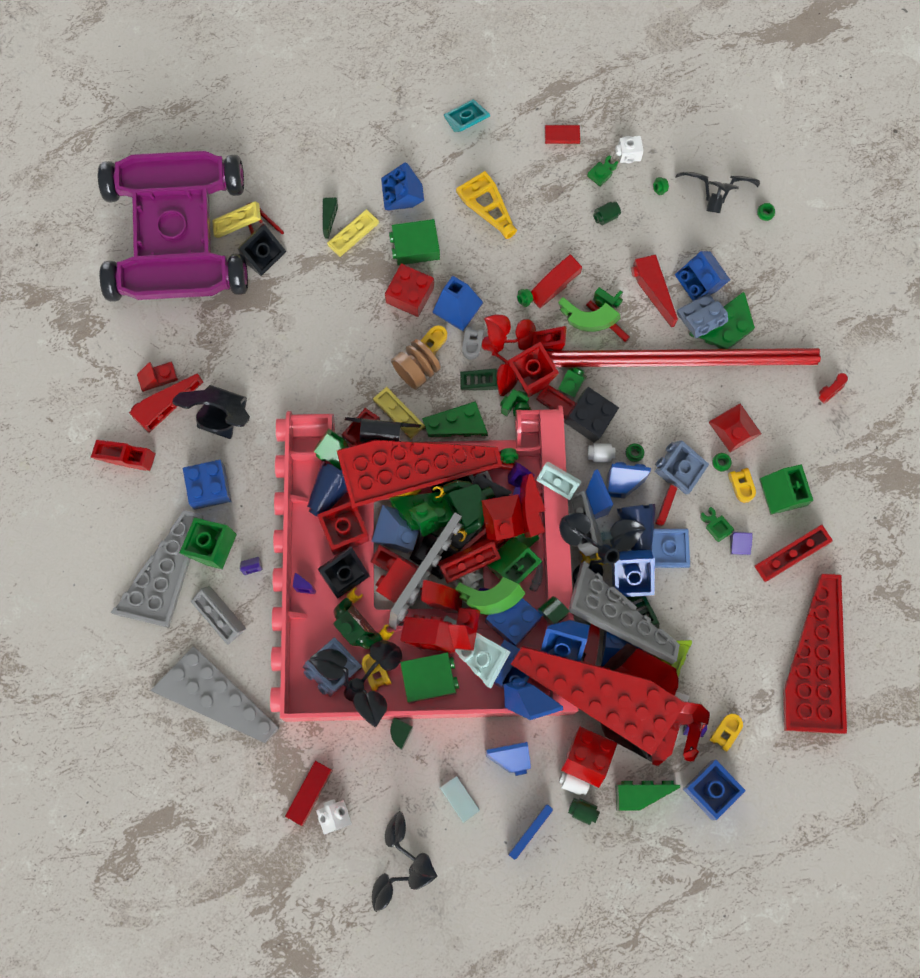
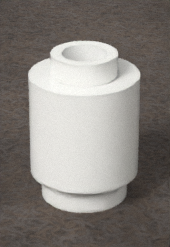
M593 443V445H588V460L593 462H611L612 459H615V447H612L610 443Z
M562 772L559 783L562 784V789L577 795H586L590 786L589 783L565 772Z

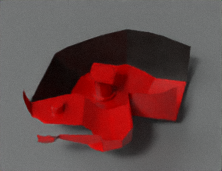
M628 643L603 666L610 670L650 679L674 695L678 689L679 678L676 668ZM686 702V705L652 756L602 723L601 728L605 737L651 761L652 765L659 766L672 755L680 725H688L689 732L683 756L684 760L694 762L699 753L697 746L701 731L709 723L710 712L702 704Z

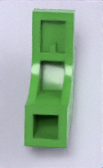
M564 297L558 302L559 310L567 317L570 315L567 319L568 323L582 331L596 332L605 330L621 319L620 313L607 303L596 311L584 312L576 308Z
M505 577L495 587L486 591L475 590L460 582L455 588L460 594L459 598L466 602L471 609H477L480 611V614L485 615L504 612L516 605L525 595V591L518 583Z

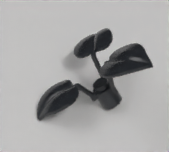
M680 172L675 176L677 178L687 175L704 181L706 201H708L706 211L721 213L722 203L725 202V198L730 190L739 189L738 186L733 185L734 182L743 180L751 182L757 187L760 185V180L746 176H730L732 178L730 184L708 181V176L695 172ZM709 184L718 187L717 194L712 193L710 196ZM721 189L725 192L724 195H723V197H722V195L720 194V193H721Z
M572 513L566 515L561 519L559 525L560 535L566 543L576 546L584 538L598 548V556L601 559L591 560L588 568L595 574L599 573L601 576H603V567L599 563H616L620 557L619 551L630 550L646 529L634 520H619L610 529V535L613 537L610 540L611 546L609 544L600 546L585 535L591 528L590 519L585 514ZM581 563L575 568L573 572L572 578L574 584L576 583Z
M380 640L371 645L370 656L376 662L362 679L355 678L350 681L348 669L345 667L347 658L343 653L334 649H325L315 653L309 659V662L314 665L323 677L329 680L340 679L344 674L345 698L353 701L358 713L369 724L377 727L386 713L387 702L376 691L367 693L364 690V682L378 664L387 671L395 669L402 659L400 647L385 640Z
M401 811L396 813L387 825L385 843L388 847L395 845L399 851L414 862L409 868V877H391L389 879V875L386 873L378 877L372 890V905L375 912L383 910L390 903L393 895V882L408 881L411 889L418 890L438 877L430 857L426 853H420L417 857H414L400 846L399 842L404 839L406 833L405 818Z

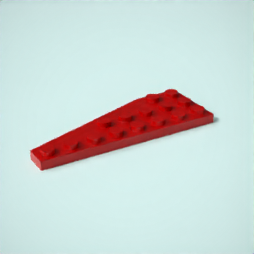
M372 440L336 450L352 508L502 466L499 449L496 446Z
M821 574L819 576L783 690L784 731L847 734L842 575Z
M525 646L521 647L511 663L512 666L651 756L686 705V702L650 679L568 659L563 656H556Z

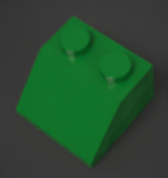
M194 517L179 553L206 566L223 570L237 534L228 525Z

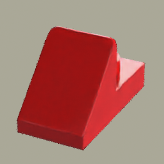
M562 326L533 332L532 346L541 342L545 350H562L565 346L567 327Z
M172 361L153 367L151 362H149L137 373L142 392L178 381Z
M459 608L456 625H448L454 649L474 650L480 617L479 610Z

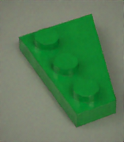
M476 401L422 418L428 437H451L452 435H464V437H471V435L488 436Z

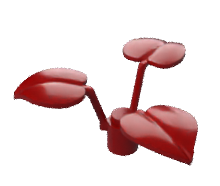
M494 314L484 318L488 336L482 340V348L485 351L492 352V356H496L505 363L501 364L497 371L498 392L500 396H505L515 387L518 379L508 360L499 355L498 352L503 350L504 343L518 342L520 350H527L532 347L533 332H536L535 323L531 320L523 319L516 327L515 333L517 338L507 339L506 335L511 330L509 318L505 315Z

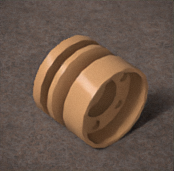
M415 339L411 342V345L406 346L407 354L399 352L391 359V363L398 375L411 388L417 390L426 382L425 375L432 377L434 372L436 373L441 369V366L432 351L420 340Z

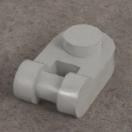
M466 327L462 353L467 359H476L480 355L484 329L473 330L472 327ZM470 337H476L477 340H472Z

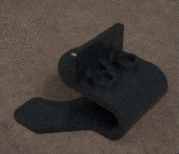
M209 385L205 390L180 392L172 401L174 405L184 409L204 404L196 414L197 428L227 439L233 437L234 426L244 427L250 419L249 414L245 410L247 403L245 396L213 385Z
M345 417L347 421L361 423V443L372 440L399 441L401 427L421 428V424Z

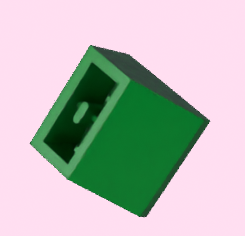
M802 464L780 469L759 479L770 515L807 507L813 501Z
M512 537L498 550L501 559L486 566L500 580L505 577L520 584L541 564L542 560L528 546Z

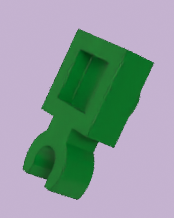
M610 155L606 157L604 164L599 161L587 174V177L600 187L612 176V171L618 166V161L614 164L609 163L612 157Z
M712 507L708 509L711 516H706L703 512L701 513V520L709 523L706 529L717 542H720L734 532V528L722 515L718 518L715 516L716 512Z

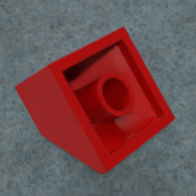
M541 342L508 360L528 398L545 389L559 374Z
M741 403L709 421V424L730 453L762 434Z
M519 494L481 500L487 540L512 538L525 533Z

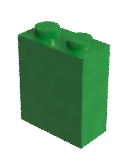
M435 219L392 225V232H389L390 243H394L395 248H391L393 259L397 260V266L401 263L406 265L440 260Z
M448 653L400 662L408 703L456 694L455 689H459L457 677L452 675V669H455L454 659L449 657Z

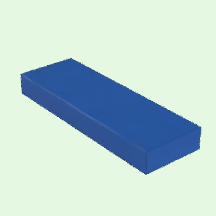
M548 804L544 806L508 855L512 859L518 858L552 813L553 808Z

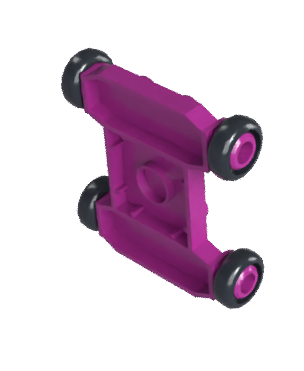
M207 151L133 154L120 161H115V164L112 161H104L99 164L97 174L98 186L103 200L111 203L117 202L120 196L132 197L134 256L117 263L115 261H104L101 264L99 279L102 295L105 300L116 302L121 299L122 295H127L137 300L213 296L224 289H231L235 295H242L247 292L248 271L245 257L241 254H232L227 260L226 256L211 253L209 195L220 190H227L232 196H239L244 192V171L242 161L238 155H228L223 160L222 156H216Z

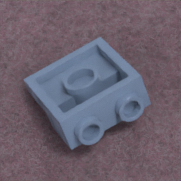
M710 294L677 310V315L695 338L705 335L709 331L721 327L728 322V312L719 301L715 302Z
M683 441L671 442L666 448L667 454L665 457H661L656 462L657 469L654 472L667 483H673L684 494H690L709 466V463Z
M335 637L319 650L334 649L343 653L347 658L345 667L348 669L349 678L362 667ZM309 660L303 666L305 676L309 680L314 679L319 684L317 686L319 691L324 695L328 694L331 697L345 683L344 674L340 679L329 680L323 677Z

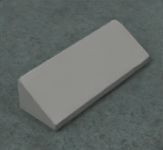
M210 586L201 588L191 600V603L227 645L246 630L245 626Z

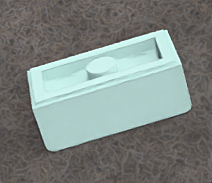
M550 462L544 465L536 481L568 500H571L581 483L579 479Z
M457 776L440 787L463 823L480 811Z

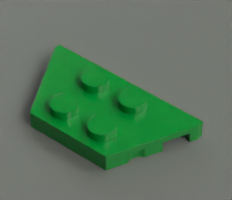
M744 292L724 306V309L728 312V322L698 338L705 340V343L717 346L719 349H730L755 329Z
M441 492L390 498L392 507L398 510L400 517L407 522L411 530H420V528L410 516L409 509L425 501L437 514L439 527H446L453 516L445 497L435 498Z

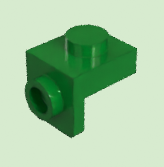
M599 287L594 293L593 301L599 307L607 303L613 309L614 307L617 309L623 301V292L620 290L613 297Z
M570 368L558 389L575 398L587 376L584 375V371L580 368Z
M513 389L508 397L505 396L501 401V413L508 416L517 402L529 404L527 394Z
M426 501L409 509L410 516L418 524L422 536H426L440 528L437 514Z

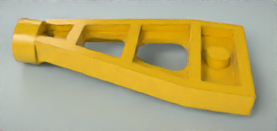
M486 171L456 188V193L463 202L498 229L506 239H510L516 234L517 229L512 224L498 188ZM488 192L493 202L484 207L476 199ZM498 207L502 216L494 219L488 212Z

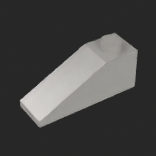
M585 490L575 493L571 500H568L570 514H585L591 522V528L585 535L600 546L603 545L601 534ZM582 538L578 548L585 556L598 553L597 547Z

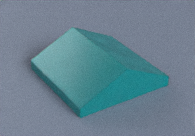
M474 99L444 114V118L454 132H461L490 117V113Z

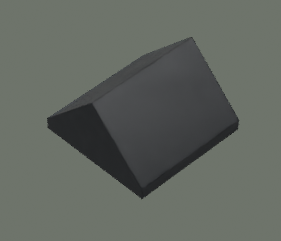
M262 224L238 247L239 254L245 257L246 264L260 276L287 252L265 224Z
M433 533L426 536L421 535L409 559L420 566L438 539V536ZM450 545L446 551L443 550L440 555V561L458 553V549ZM438 564L436 567H433L430 573L441 580L444 576Z
M351 546L318 568L320 575L337 599L370 577Z

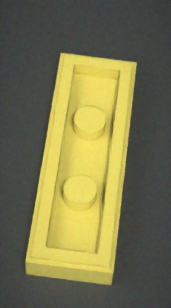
M254 201L212 220L214 237H223L261 220L259 203Z
M366 209L328 241V247L341 257L379 224V220Z
M388 387L384 388L373 398V401L393 422L421 424V428H400L410 439L425 428V425Z

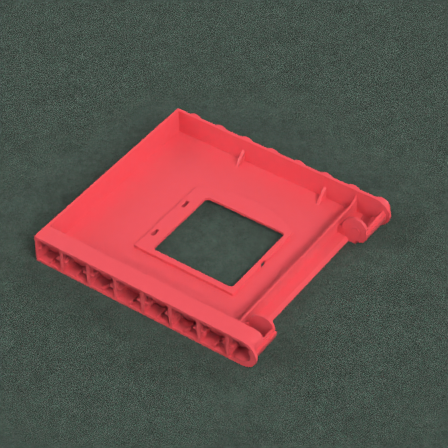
M557 406V409L516 410V440L424 442L496 446L500 454L501 450L505 448L516 449L519 458L514 463H520L534 474V479L546 510L539 513L545 532L539 534L540 539L530 547L542 562L519 584L525 591L523 599L537 610L554 596L568 609L572 597L570 544L562 539L559 531L561 519L569 515L568 499L536 481L547 462L566 472L563 407ZM287 411L286 419H276L277 442H285V455H276L275 457L276 478H284V492H275L274 509L275 515H284L283 530H274L273 536L274 552L283 553V568L273 569L274 592H282V607H273L272 629L273 631L282 632L281 647H272L271 668L272 671H281V687L271 688L270 708L271 712H280V718L285 722L365 720L355 709L353 701L345 698L344 690L346 686L343 685L331 697L328 694L324 695L317 687L319 684L314 679L309 680L305 676V669L303 668L305 662L334 637L361 666L364 656L370 653V648L364 649L361 646H352L333 624L336 621L334 616L335 607L344 598H347V594L351 590L337 599L320 575L318 568L338 554L333 556L318 517L308 512L310 508L307 507L320 465L323 462L316 456L314 450L328 428L335 432L334 414L293 415L292 411ZM327 460L324 461L326 464L332 465V464H331L330 462H328ZM501 468L487 470L493 482L512 491L509 495H513L515 486L508 484V474L511 470ZM430 487L422 488L419 494L432 492ZM348 492L331 509L350 502ZM375 502L357 507L370 541L353 547V550L370 577L354 587L357 588L354 591L355 595L360 596L363 594V596L356 603H352V605L372 628L379 633L384 625H389L391 609L377 610L374 607V564L370 562L374 555V542H371L374 534ZM485 523L482 525V531L485 529ZM507 539L504 543L497 547V550H499L509 539ZM484 566V588L492 589L501 580L487 566ZM297 573L309 582L316 590V593L296 592L293 588L294 574ZM408 609L406 616L413 617L416 614L425 616V619L437 616L444 620L447 615L457 621L458 613H446L441 609ZM569 612L568 616L561 622L574 621V614ZM480 614L477 633L501 646L504 639L485 623L488 615ZM543 616L517 648L521 649L522 646L541 650L547 626L550 625ZM398 626L396 630L388 627L387 631H394L389 640L385 641L392 642L400 647L402 651L401 662L448 653L449 657H453L455 669H452V675L457 677L459 689H455L456 694L408 703L401 664H399L393 670H386L392 684L387 686L384 684L376 690L387 702V710L381 720L394 718L431 719L521 716L505 708L504 689L495 684L491 688L487 687L483 680L471 670L468 664L456 652L449 653L418 649L400 641L403 626ZM363 667L349 678V681L355 678L362 679L365 676ZM380 671L373 674L375 680L382 677ZM530 677L527 683L534 685L563 706L562 711L546 716L575 715L578 712V708L533 678ZM368 679L364 682V690L367 693L372 691Z

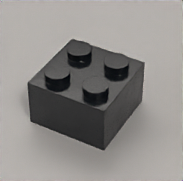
M587 387L577 399L565 418L564 423L595 443L601 438L619 407L590 387Z

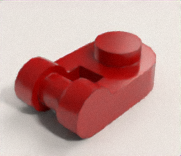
M845 373L838 374L830 387L826 385L819 391L820 396L818 399L823 404L828 402L844 388L848 381V376Z

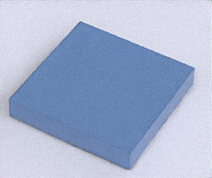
M654 529L652 553L655 558V568L690 567L688 529Z

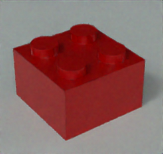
M401 263L385 292V301L391 306L419 317L434 289V278Z
M350 502L317 515L333 556L343 552L350 546L353 548L370 541L357 507L352 508Z
M397 557V559L392 558L387 566L388 573L386 576L381 575L375 584L378 587L376 592L393 603H396L418 569L401 557Z
M416 614L413 617H405L400 641L421 650L455 653L448 627L449 624H452L451 622L442 621L443 618L431 616L430 619H425V616Z
M580 726L572 740L561 771L599 788L607 775L618 743Z

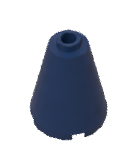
M324 461L320 465L307 505L310 508L308 512L315 516L330 510L347 492L342 471L330 464H326Z
M655 504L617 508L620 520H634L646 528L637 543L631 548V551H652Z

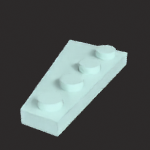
M447 615L445 616V618H444V620H443V621L451 622L452 624H455V625H456V622H457L456 620L452 619L451 617H449V616H447ZM476 633L473 651L455 649L459 657L468 664L471 670L489 688L493 686L510 654L509 650L479 633Z

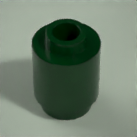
M608 202L596 208L593 214L595 222L603 226L617 219L621 215L620 206L617 202Z
M573 798L568 813L572 815V818L591 825L592 822L596 823L600 811H597V805L581 798L579 800Z

